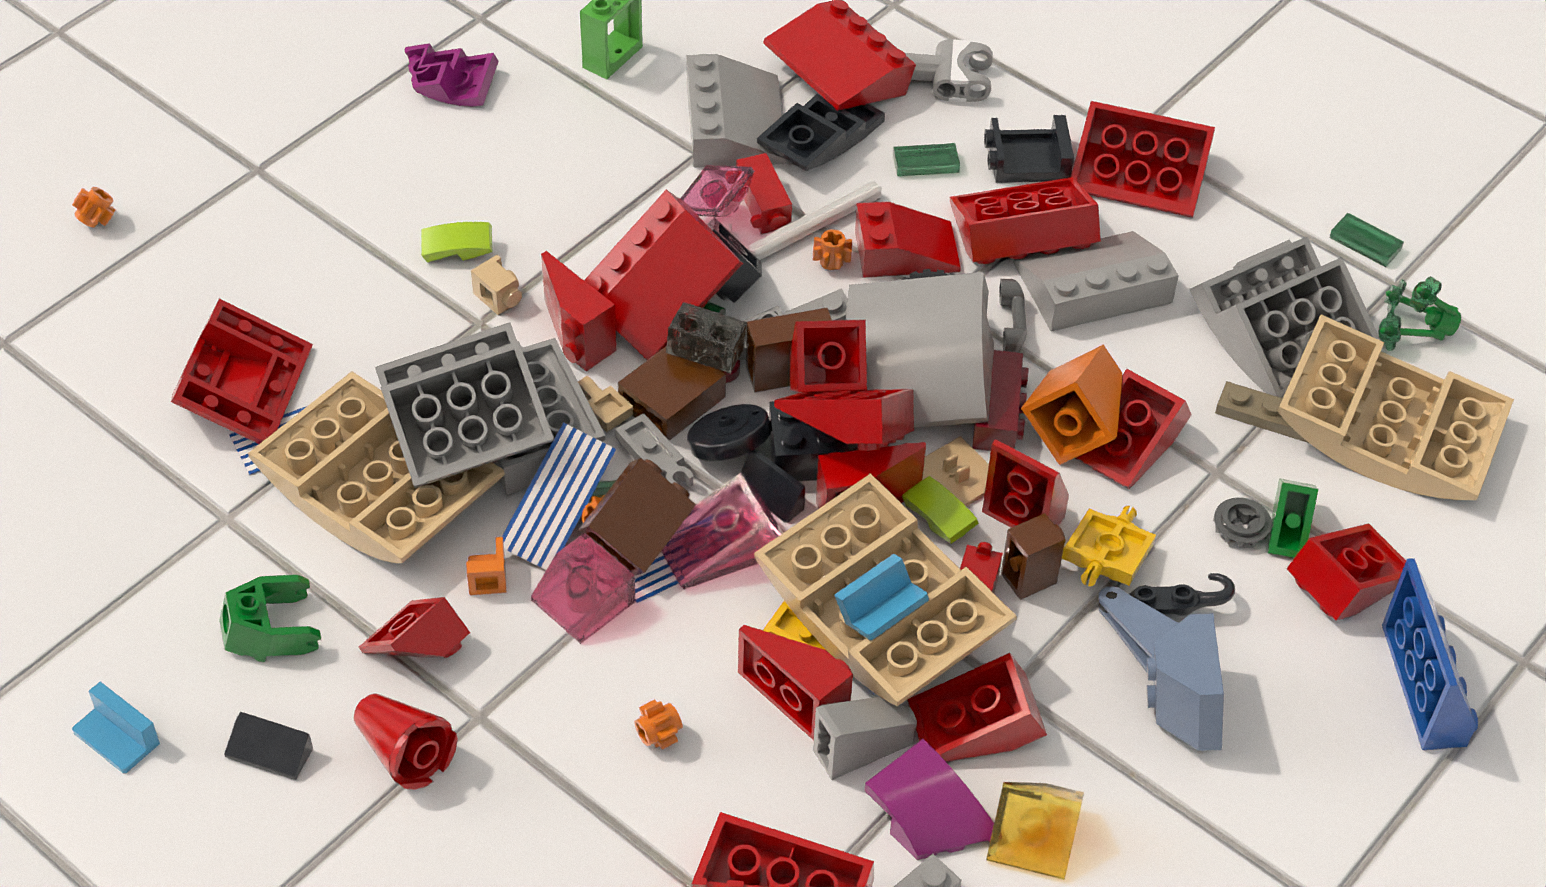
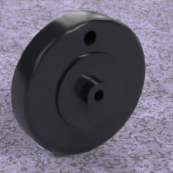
M740 404L728 406L713 411L694 423L688 431L687 441L691 453L698 459L705 461L729 460L745 455L762 445L771 434V422L767 411L757 405Z

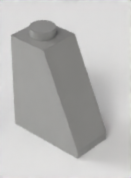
M881 697L822 705L816 708L813 751L830 779L834 780L913 745L917 720L909 706L904 707L902 703L896 706Z

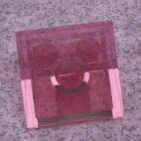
M583 533L555 555L532 593L531 601L576 641L582 644L636 602L635 575Z

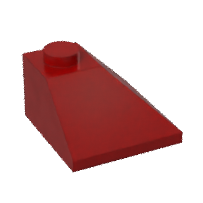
M866 320L795 321L789 355L790 390L796 392L867 390Z
M445 597L411 600L358 648L362 653L448 658L461 649L463 645L461 641L471 632Z

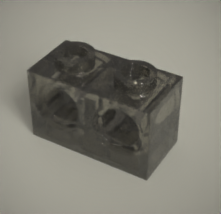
M683 302L668 327L666 353L731 373L745 348L747 322Z

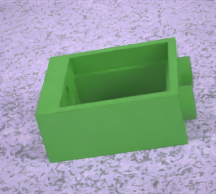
M592 0L580 10L582 68L607 80L643 47L642 0ZM613 20L614 30L608 35V23Z

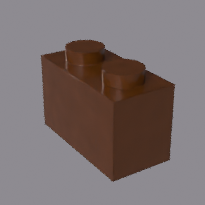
M1045 513L1007 530L1001 576L1020 600L1055 585L1058 581L1066 539L1060 526L1053 524Z

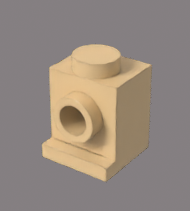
M498 255L471 270L473 294L497 315H500L509 308L515 307L521 301L522 292L518 290L519 281L511 270H506L502 267L501 257Z

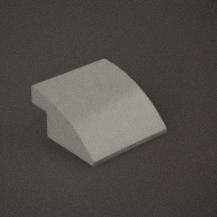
M1308 236L1189 289L1210 329L1235 363L1265 393L1280 398L1284 396L1320 315L1380 340L1343 257L1321 266Z
M984 272L849 285L846 320H866L867 389H913L914 428L988 422L994 341L987 319L989 290Z
M511 322L375 367L381 384L380 388L414 488L554 441L520 342L516 339Z

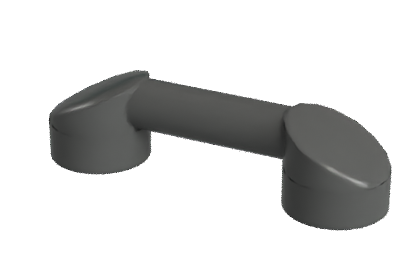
M1000 279L999 303L1000 305L1012 306L1013 328L1004 327L1003 351L1019 353L1027 335L1024 293L1016 280Z

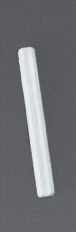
M870 181L750 243L747 246L748 250L759 260H762L856 211L857 203H871L882 196L881 186L876 181Z

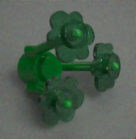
M1430 276L1425 281L1419 282L1413 289L1411 299L1402 295L1407 285V282L1401 279L1398 286L1392 285L1386 291L1384 302L1388 304L1387 317L1381 321L1378 334L1381 341L1385 342L1384 345L1388 351L1395 349L1396 342L1400 341L1401 335L1432 337L1442 341L1445 335L1452 336L1458 330L1461 323V313L1458 311V307L1449 305L1436 296L1441 291L1442 283L1434 277ZM1399 302L1414 308L1418 313H1426L1425 324L1429 325L1431 330L1401 328V318L1394 313Z

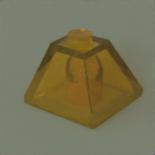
M1003 782L986 860L1065 880L1084 792L1048 783Z

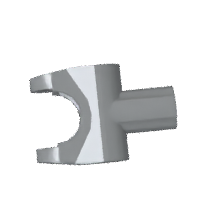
M947 39L937 45L935 55L905 53L916 64L911 80L933 82V93L941 100L976 102L986 99L991 93V81L988 77L978 72L979 70L989 68L993 62V52L985 44ZM981 53L986 55L987 59L979 61L974 59L972 55ZM980 84L985 86V89L973 91L970 87Z

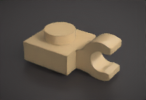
M589 376L578 381L601 428L606 433L633 415V406L611 385L602 391Z

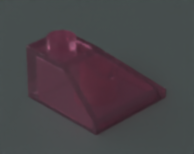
M706 165L680 199L686 202L698 216L730 217L738 210L739 204L748 194L755 171L752 167Z

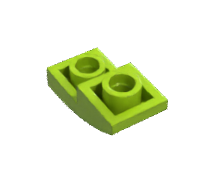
M455 222L421 229V256L427 263L455 254L464 261L493 252L492 225L489 222Z
M931 476L926 477L902 495L905 505L925 518L930 530L951 544L979 524L974 514L953 493Z

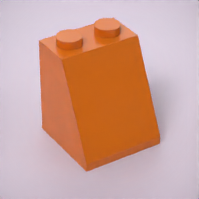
M1103 344L1049 371L1021 407L1059 465L1115 440L1118 431L1122 371Z

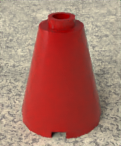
M377 693L366 696L357 704L353 717L354 723L392 779L404 789L416 790L428 786L433 782L429 778L438 769L444 772L450 765L456 752L458 738L457 733L452 730L451 724L445 718Z

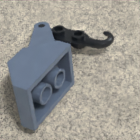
M1210 573L1208 575L1209 580L1217 581L1224 586L1223 590L1215 592L1198 591L1185 584L1165 587L1143 585L1137 587L1129 594L1117 587L1103 588L1099 592V612L1110 623L1147 672L1148 681H1154V685H1147V707L1155 708L1156 724L1198 751L1222 750L1224 691L1213 613H1191L1203 607L1219 606L1230 601L1235 595V584L1226 575ZM1177 614L1188 616L1178 623L1165 615Z

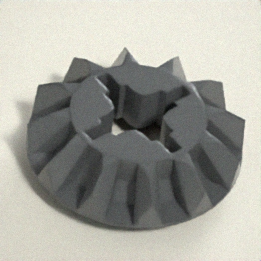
M1237 497L1223 501L1216 508L1213 518L1216 533H1222L1225 542L1230 540L1236 541L1239 548L1244 543H1249L1255 547L1260 540L1266 541L1272 527V520L1268 511L1258 502L1247 498ZM1236 519H1240L1242 523H1249L1248 528H1244L1241 524L1235 525Z

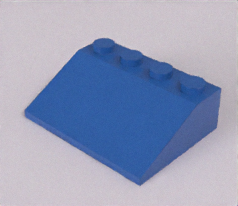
M1409 558L1406 560L1383 620L1382 628L1422 750L1467 747L1474 731L1478 728L1477 713L1475 709L1470 708L1467 700L1466 681L1463 677L1459 676L1457 671L1456 653L1453 646L1449 645L1446 639L1444 618L1442 615H1438L1432 596L1415 558Z

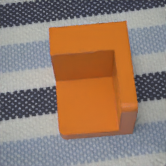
M495 537L496 554L471 555L468 557L466 568L469 595L507 593L503 537Z

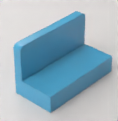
M892 554L834 594L845 624L868 640L875 639L929 601L927 592L911 582L903 559L896 554Z
M100 681L88 691L94 709L76 723L72 730L74 735L120 772L127 773L153 751L160 742L153 722Z

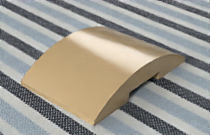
M1320 315L1277 410L1282 418L1316 449L1365 477L1419 495L1452 500H1476L1480 494L1514 399L1451 371L1447 373L1445 379L1381 352L1385 342Z
M353 371L248 453L251 461L268 480L314 522L353 548L369 556L391 563H403L505 475L502 468L491 462L414 488L382 390Z
M871 474L754 553L756 561L775 589L817 641L834 658L843 660L851 669L853 676L864 686L896 706H899L1017 620V616L967 567L961 570L918 528V519ZM892 554H896L903 559L911 582L927 592L929 601L875 639L868 640L845 624L834 594Z

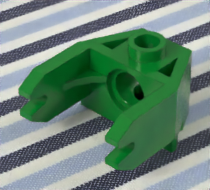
M300 575L260 576L225 592L219 619L225 651L241 656H251L257 661L265 662L267 656L304 655L318 650V640H321L320 630L310 626L271 628L266 604L295 603L307 598L306 589L310 588L309 579Z

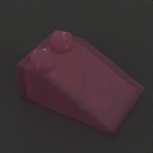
M740 473L697 503L661 552L679 585L685 590L758 564L754 553L783 534L759 492Z

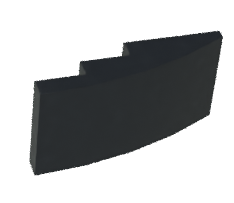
M816 94L804 106L799 103L792 106L757 138V143L802 170L808 171L840 156L866 138L885 121V113L870 104L837 111L822 96Z

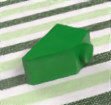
M1279 478L1272 512L1268 553L1295 558L1308 541L1319 490L1316 485Z

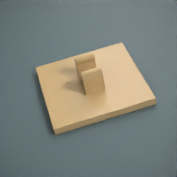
M960 436L925 456L923 479L931 476L953 493L965 506H968L984 496L989 464Z

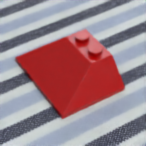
M219 298L191 352L173 391L171 402L260 444L278 430L313 344Z

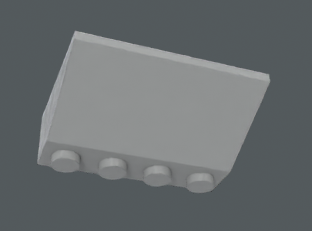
M719 54L686 55L693 167L736 166L737 159L767 153L772 164H788L786 159L757 143V138L782 116L778 75Z
M1134 231L1101 238V242L1091 243L1090 247L1084 249L1072 247L1059 248V251L1053 254L1039 252L1027 255L1025 258L1014 259L1013 261L1050 331L1173 303L1179 277L1166 253Z
M556 338L523 347L522 351L553 438L555 439L562 424L565 423L601 442L605 441L606 436ZM552 442L492 462L504 470L505 475L499 480L506 495L529 487Z

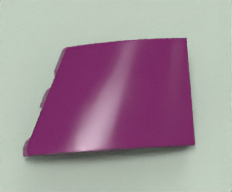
M430 43L405 47V54L410 64L408 68L412 75V86L417 93L452 105L471 107L484 105L499 62L494 53L466 56L462 48L435 52Z
M924 739L920 740L865 783L864 791L892 817L890 835L916 860L928 858L932 854L936 856L940 852L952 853L960 851L966 845L987 840L989 844L996 843L1000 839V832L974 794Z

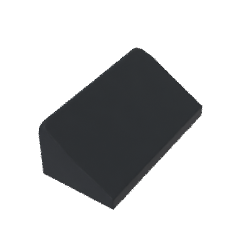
M754 449L749 452L737 478V487L783 522H790L804 510L805 486L758 450Z
M240 712L235 720L224 755L226 758L296 780L310 756L313 746L310 735L304 731Z

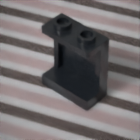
M1053 115L1051 129L1000 130L998 118H991L990 129L984 130V147L990 148L987 164L988 170H993L995 183L1045 182L1071 178L1074 154L1066 115Z

